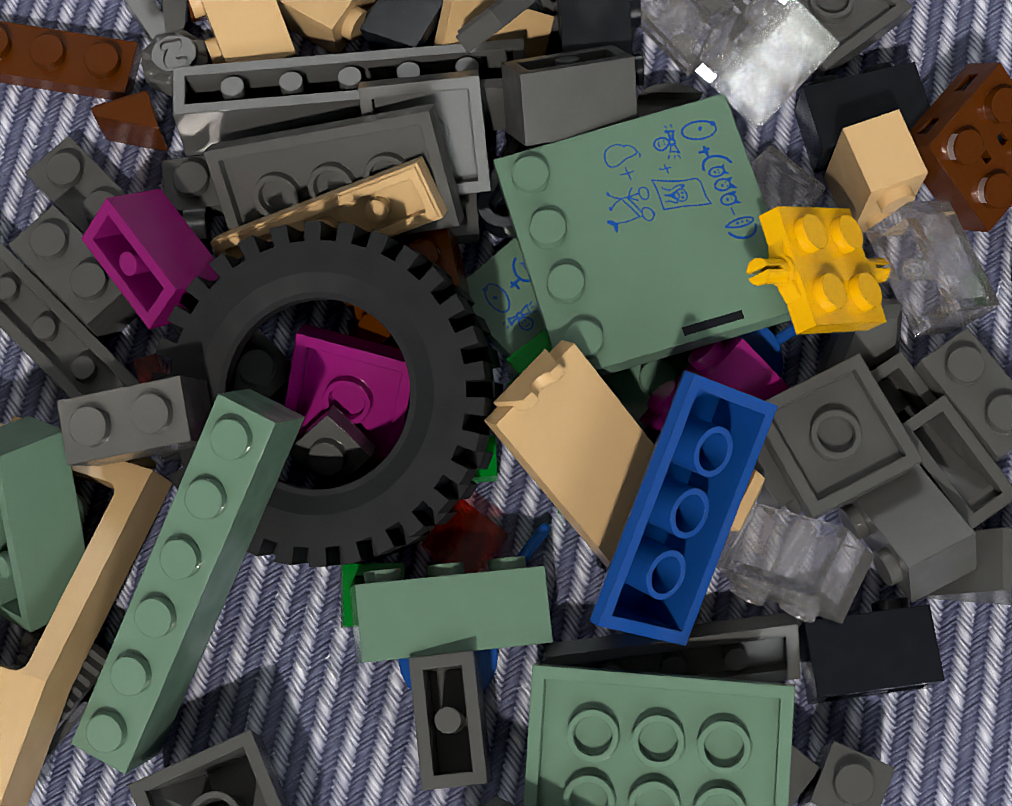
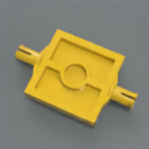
M777 206L759 216L768 244L769 259L754 258L747 266L746 273L747 275H757L748 280L756 286L770 284L777 286L787 304L796 335L867 331L887 322L881 305L882 292L878 283L888 279L891 271L890 267H881L889 263L881 257H865L862 248L863 234L860 226L852 217L850 208Z

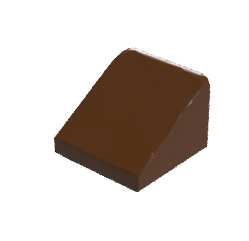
M148 91L137 92L95 105L91 108L93 116L106 140L159 151L169 150L159 115Z

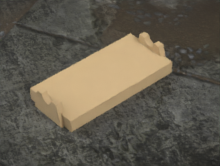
M561 340L550 353L544 349L493 402L497 408L484 421L608 569L654 449V444L576 344Z

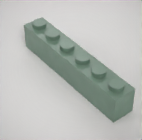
M252 389L219 393L72 739V745L123 774H127L160 754L305 416Z

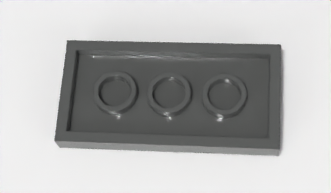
M435 104L214 143L203 152L229 230L420 156L423 157L448 211L441 219L395 236L460 226L464 219Z

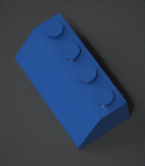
M683 370L592 608L590 622L597 626L686 646L774 418L777 405Z

